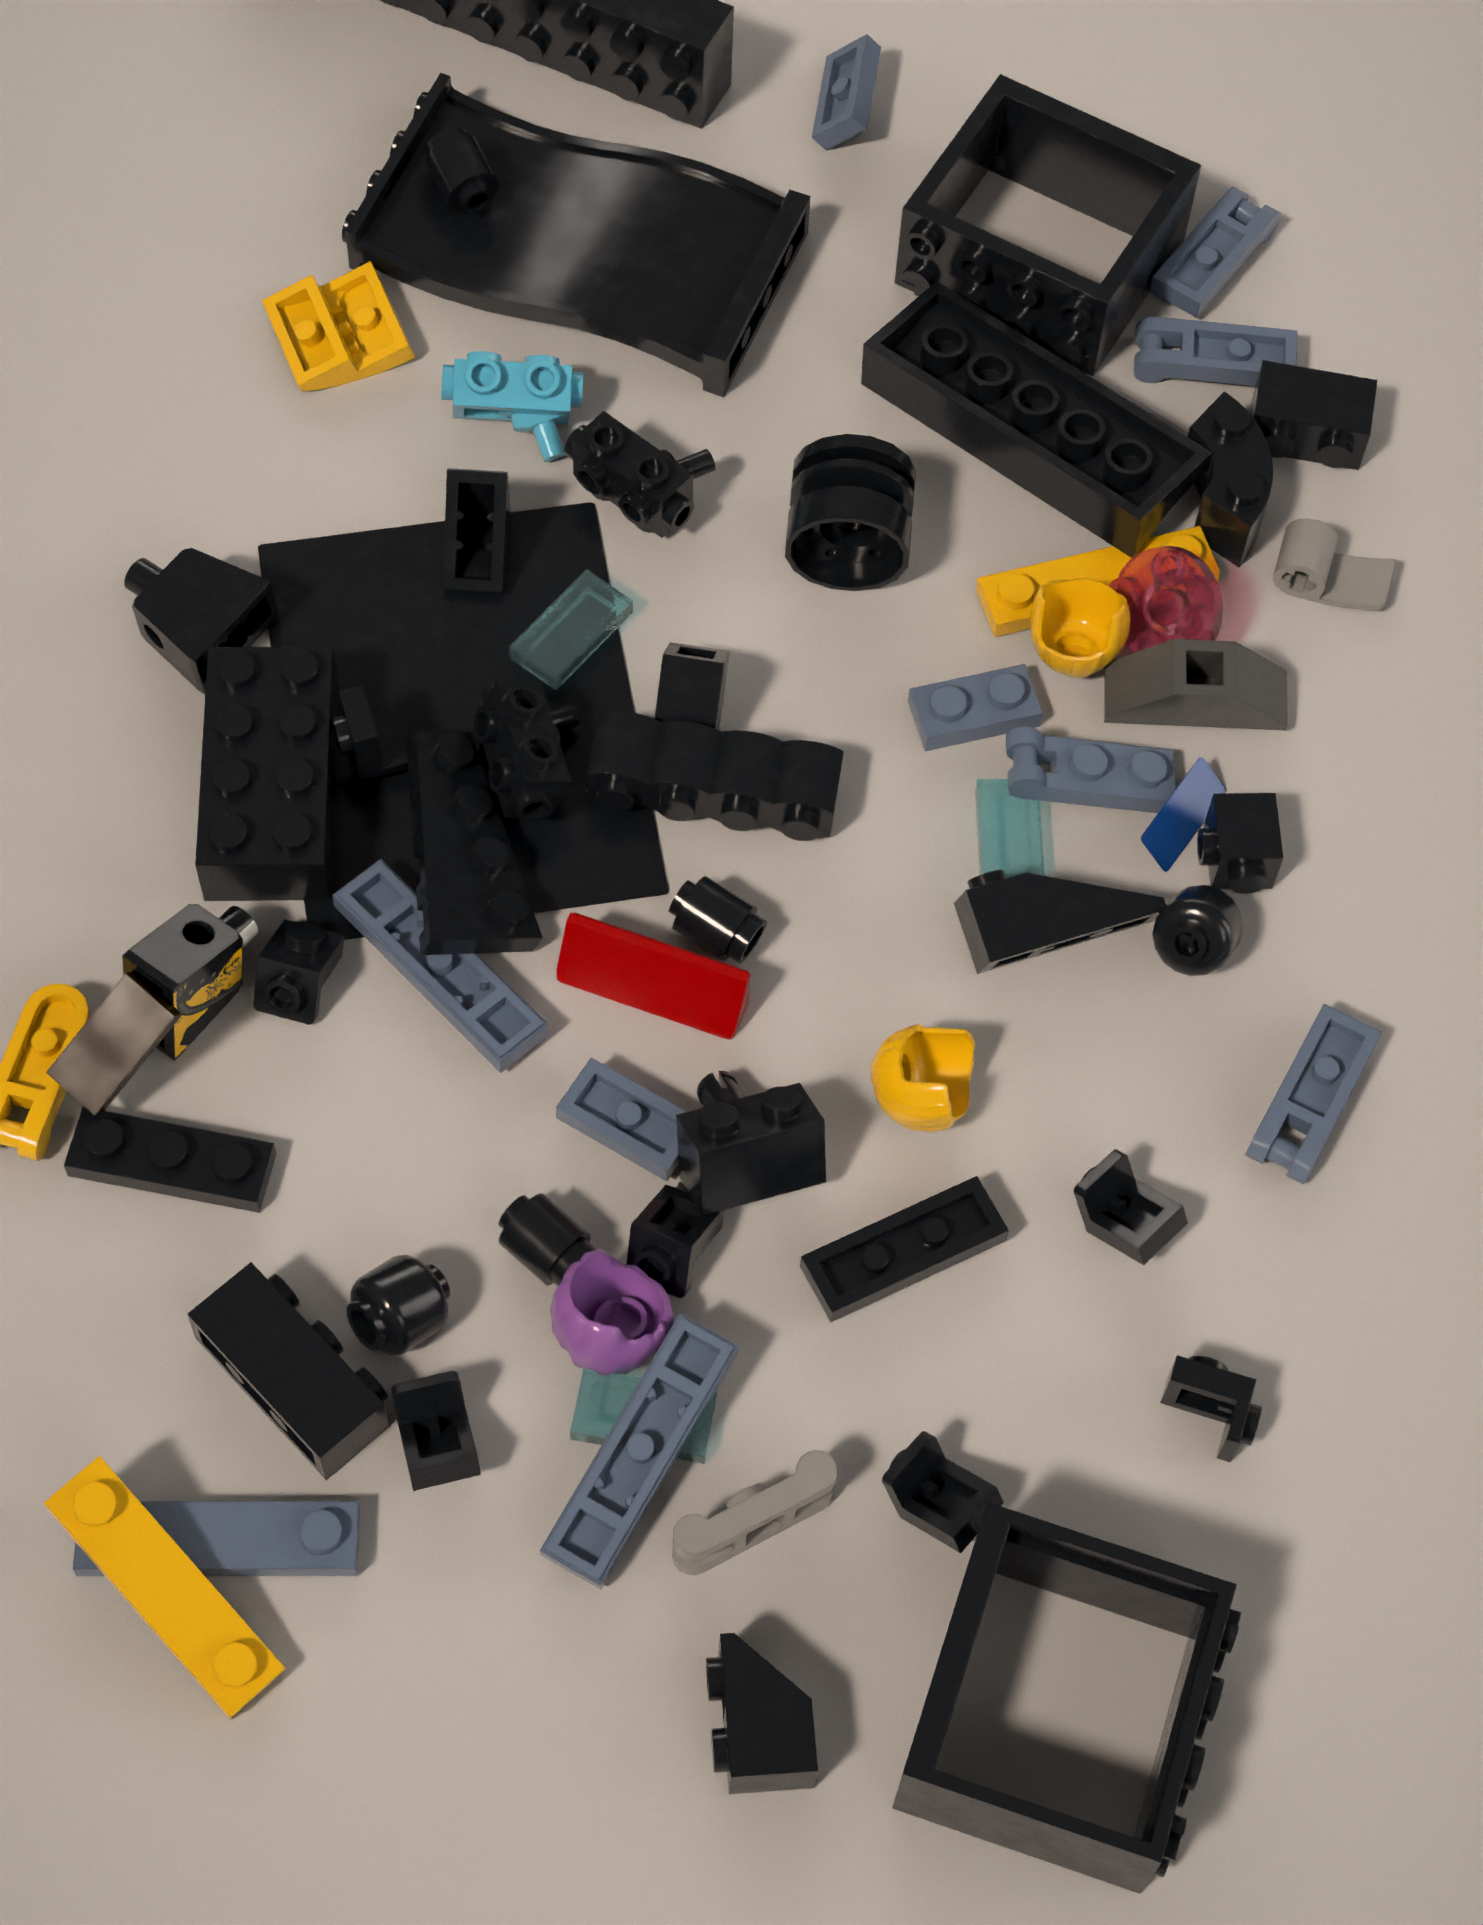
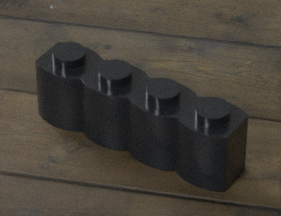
M602 711L599 712L586 775V798L598 802L602 807L612 811H627L631 808L648 807L659 812L665 818L674 821L709 817L721 822L725 827L736 831L770 827L782 832L788 838L798 841H809L815 838L830 837L844 751L831 745L814 741H781L772 736L752 731L730 730L721 732L713 727L695 722L677 720L660 722L651 717L633 712Z

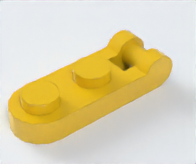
M54 983L41 987L30 996L22 1010L0 1063V1145L15 1148L20 1157L35 1161L42 1160L47 1151L51 1137V1128L66 1093V1090L46 1072L91 1017L86 998L78 989L68 984ZM13 1105L30 1109L24 1123L8 1119Z

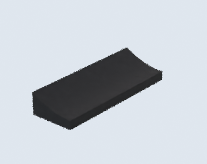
M937 281L863 344L861 384L1132 559L1136 557L1173 506L1209 469L1212 456L1211 451Z

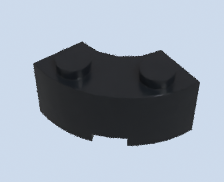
M1224 391L1190 426L1187 436L1212 452L1209 469L1194 483L1201 498L1194 527H1201L1210 549L1239 568L1253 549L1260 530L1273 482V463L1268 442L1256 420L1245 407Z

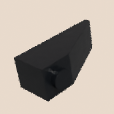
M1003 869L987 872L968 880L969 889L965 890L954 902L977 974L1150 923L1156 919L1166 905L1164 897L1026 872L1006 878Z

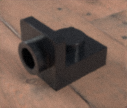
M665 1185L631 1224L626 1265L638 1266L648 1277L660 1283L667 1294L683 1298L691 1288L694 1261L722 1229L725 1210L702 1216L688 1192Z

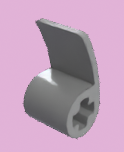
M1310 518L1297 519L1286 526L1273 575L1276 587L1288 595L1330 606L1360 610H1381L1389 593L1396 564L1395 559L1355 557L1334 553L1338 536L1333 528L1319 520Z

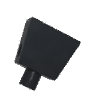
M194 548L183 549L164 569L146 558L138 559L132 564L125 576V588L137 595L132 609L140 634L146 642L203 694L206 691L208 647H251L279 617L271 582Z

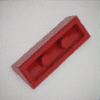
M570 912L567 918L556 969L557 980L560 983L727 1040L735 1037L749 1003L751 978L749 971L575 912Z

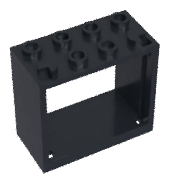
M1000 74L904 205L894 283L914 292V295L920 296L937 281L1090 376H1094L1149 294L1154 274L1184 241L1201 164ZM989 170L1133 237L1102 283L1099 284L955 216Z
M987 1502L892 1809L1141 1894L1153 1875L1164 1877L1169 1862H1174L1176 1859L1180 1840L1184 1835L1187 1818L1178 1816L1175 1812L1177 1807H1183L1188 1791L1195 1789L1203 1765L1206 1748L1195 1745L1194 1741L1195 1738L1201 1740L1207 1721L1212 1722L1222 1694L1224 1679L1213 1676V1671L1219 1673L1225 1654L1231 1653L1238 1634V1624L1242 1612L1230 1609L1237 1584ZM995 1574L1188 1637L1133 1837L935 1770Z

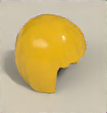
M1090 578L1053 580L1041 586L1035 596L1030 614L1031 638L1039 657L1049 668L1069 677L1083 678L1102 670L1113 661L1124 647L1128 638L1131 616L1127 599L1105 583Z
M917 1024L898 1030L884 1040L875 1054L870 1067L874 1094L882 1110L893 1121L913 1131L936 1132L952 1127L955 1121L960 1119L969 1107L970 1080L973 1072L975 1041L972 1038V1034L966 1029L946 1027L924 1028L922 1025Z

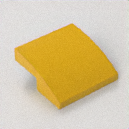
M371 261L321 287L313 275H310L262 300L297 385L302 392L344 385L377 375L416 358L381 278Z

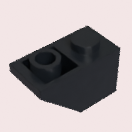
M735 1633L720 1634L718 1657L706 1658L708 1700L722 1701L724 1728L711 1729L714 1773L727 1772L729 1794L815 1788L818 1764L812 1698Z

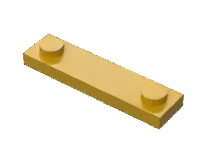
M1197 526L1150 537L1134 559L1111 546L978 577L976 592L993 635L998 637L1031 629L1030 614L1035 596L1041 586L1053 580L1090 578L1103 582L1115 592L1124 595L1129 606L1217 585L1221 572L1201 527Z
M100 1456L44 1502V1507L229 1719L233 1718L285 1671V1667Z

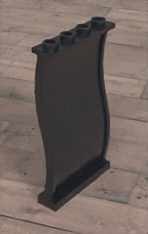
M440 73L428 93L422 92L414 108L413 119L405 131L400 130L396 134L391 145L390 157L383 169L375 170L371 175L367 185L366 197L358 210H351L347 215L342 229V241L347 244L350 269L354 270L371 261L376 270L402 283L446 300L487 312L574 328L618 341L654 355L699 377L703 382V391L724 397L808 235L811 196L789 189L784 198L745 178L703 162L664 151L583 138L537 126L500 112L455 90L451 85V77ZM448 127H461L468 134L476 137L499 180L500 187L493 202L481 212L469 214L452 211L427 166L428 154L426 146L428 141L437 132Z

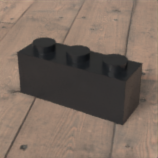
M250 1262L187 1314L195 1339L321 1476L328 1480L389 1428L385 1404L383 1403L388 1399V1395L378 1380L366 1368L361 1367L358 1371L354 1372L339 1356L344 1351L341 1343L323 1322L317 1320L310 1325L295 1309L300 1305L297 1296L280 1276L274 1273L267 1279Z

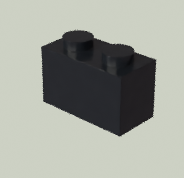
M1263 360L1253 393L1250 414L1261 428L1268 442L1272 457H1287L1321 463L1332 468L1344 467L1359 470L1371 434L1377 380Z

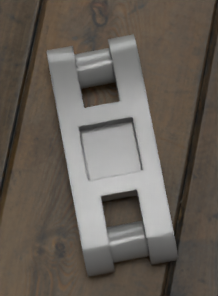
M813 1450L806 1452L800 1457L794 1475L767 1489L762 1484H755L743 1489L727 1502L726 1506L728 1509L709 1519L700 1514L683 1516L677 1521L673 1529L672 1559L674 1565L686 1575L704 1573L824 1510L830 1505L834 1496L838 1470L835 1460L824 1451Z

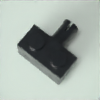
M719 1071V1078L725 1088H721L714 1074L710 1073L701 1080L697 1088L698 1099L704 1107L676 1115L680 1179L702 1216L826 1182L825 1120L800 1083L785 1087H773L765 1092L745 1097L738 1087L735 1077L730 1072Z

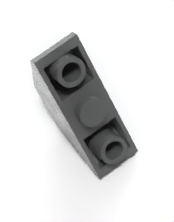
M1172 639L1114 659L1109 665L1104 667V723L1286 730L1288 726L1287 670L1236 641Z

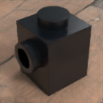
M670 642L662 656L654 719L660 722L672 720L689 721L717 729L721 721L730 651Z
M1276 793L1213 794L1204 822V828L1199 829L1197 837L1198 862L1200 866H1208L1211 887L1231 889L1233 892L1240 894L1255 893L1262 889H1273L1284 858Z

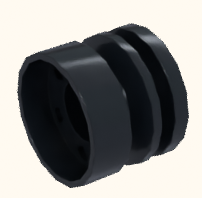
M854 434L823 437L804 446L794 459L790 497L791 508L788 515L785 558L793 571L809 582L830 589L847 591L880 588L897 580L908 568L912 531L911 517L916 480V469L906 453L892 443L872 436Z

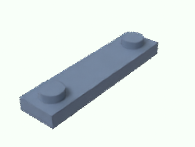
M382 859L333 894L334 907L500 1073L549 1035V1024L477 953L420 955L419 936L424 930L423 911L417 910L416 893Z
M679 1313L540 1549L541 1556L601 1590L739 1352L738 1345Z
M140 1501L204 1576H357L360 1529L359 1501ZM75 1542L73 1571L76 1576H104Z

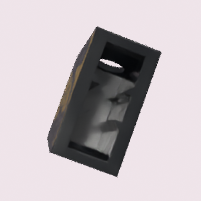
M188 904L122 955L123 976L125 973L134 971L182 1013V1016L156 1047L174 1061L239 992L243 984V947L258 933L254 919L244 909L238 906H231L217 918L199 904Z

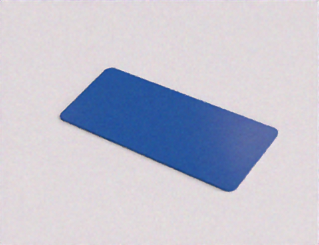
M1203 757L1197 759L1141 836V842L1164 872L1170 869L1205 821L1213 794L1225 793V787Z

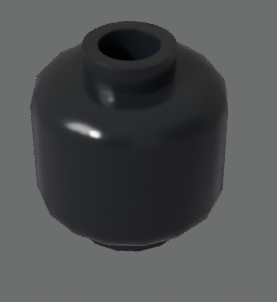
M1207 885L1189 886L1174 894L1156 917L1152 932L1155 950L1161 960L1175 972L1188 976L1208 975L1221 968L1240 943L1243 931L1241 912L1234 900L1222 890Z
M410 1255L394 1256L361 1276L354 1283L350 1292V1304L347 1306L348 1322L356 1337L368 1349L372 1351L381 1350L389 1355L404 1354L438 1333L447 1323L448 1304L446 1299L450 1296L449 1284L443 1273L433 1264L425 1265L422 1261Z

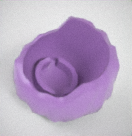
M602 1248L585 1253L580 1261L574 1262L569 1266L560 1285L553 1294L550 1307L552 1332L560 1346L569 1353L573 1364L579 1368L590 1369L601 1376L612 1373L625 1375L641 1367L658 1351L674 1324L671 1300L663 1286L648 1277L638 1266L625 1265Z

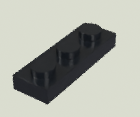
M82 1107L64 1168L69 1177L260 1213L275 1161L276 1150L274 1143L108 1111L94 1116L88 1109Z
M975 1176L801 1256L800 1268L829 1321L833 1322L1005 1242L1009 1230L978 1176Z

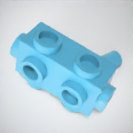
M476 351L468 353L467 359L455 358L454 365L443 364L441 400L453 401V418L510 421L513 424V430L516 432H534L544 462L554 461L566 455L555 424L568 425L570 407H582L583 373L572 372V365H560L559 358L549 355H530L525 357L524 363L502 361V356L497 353Z

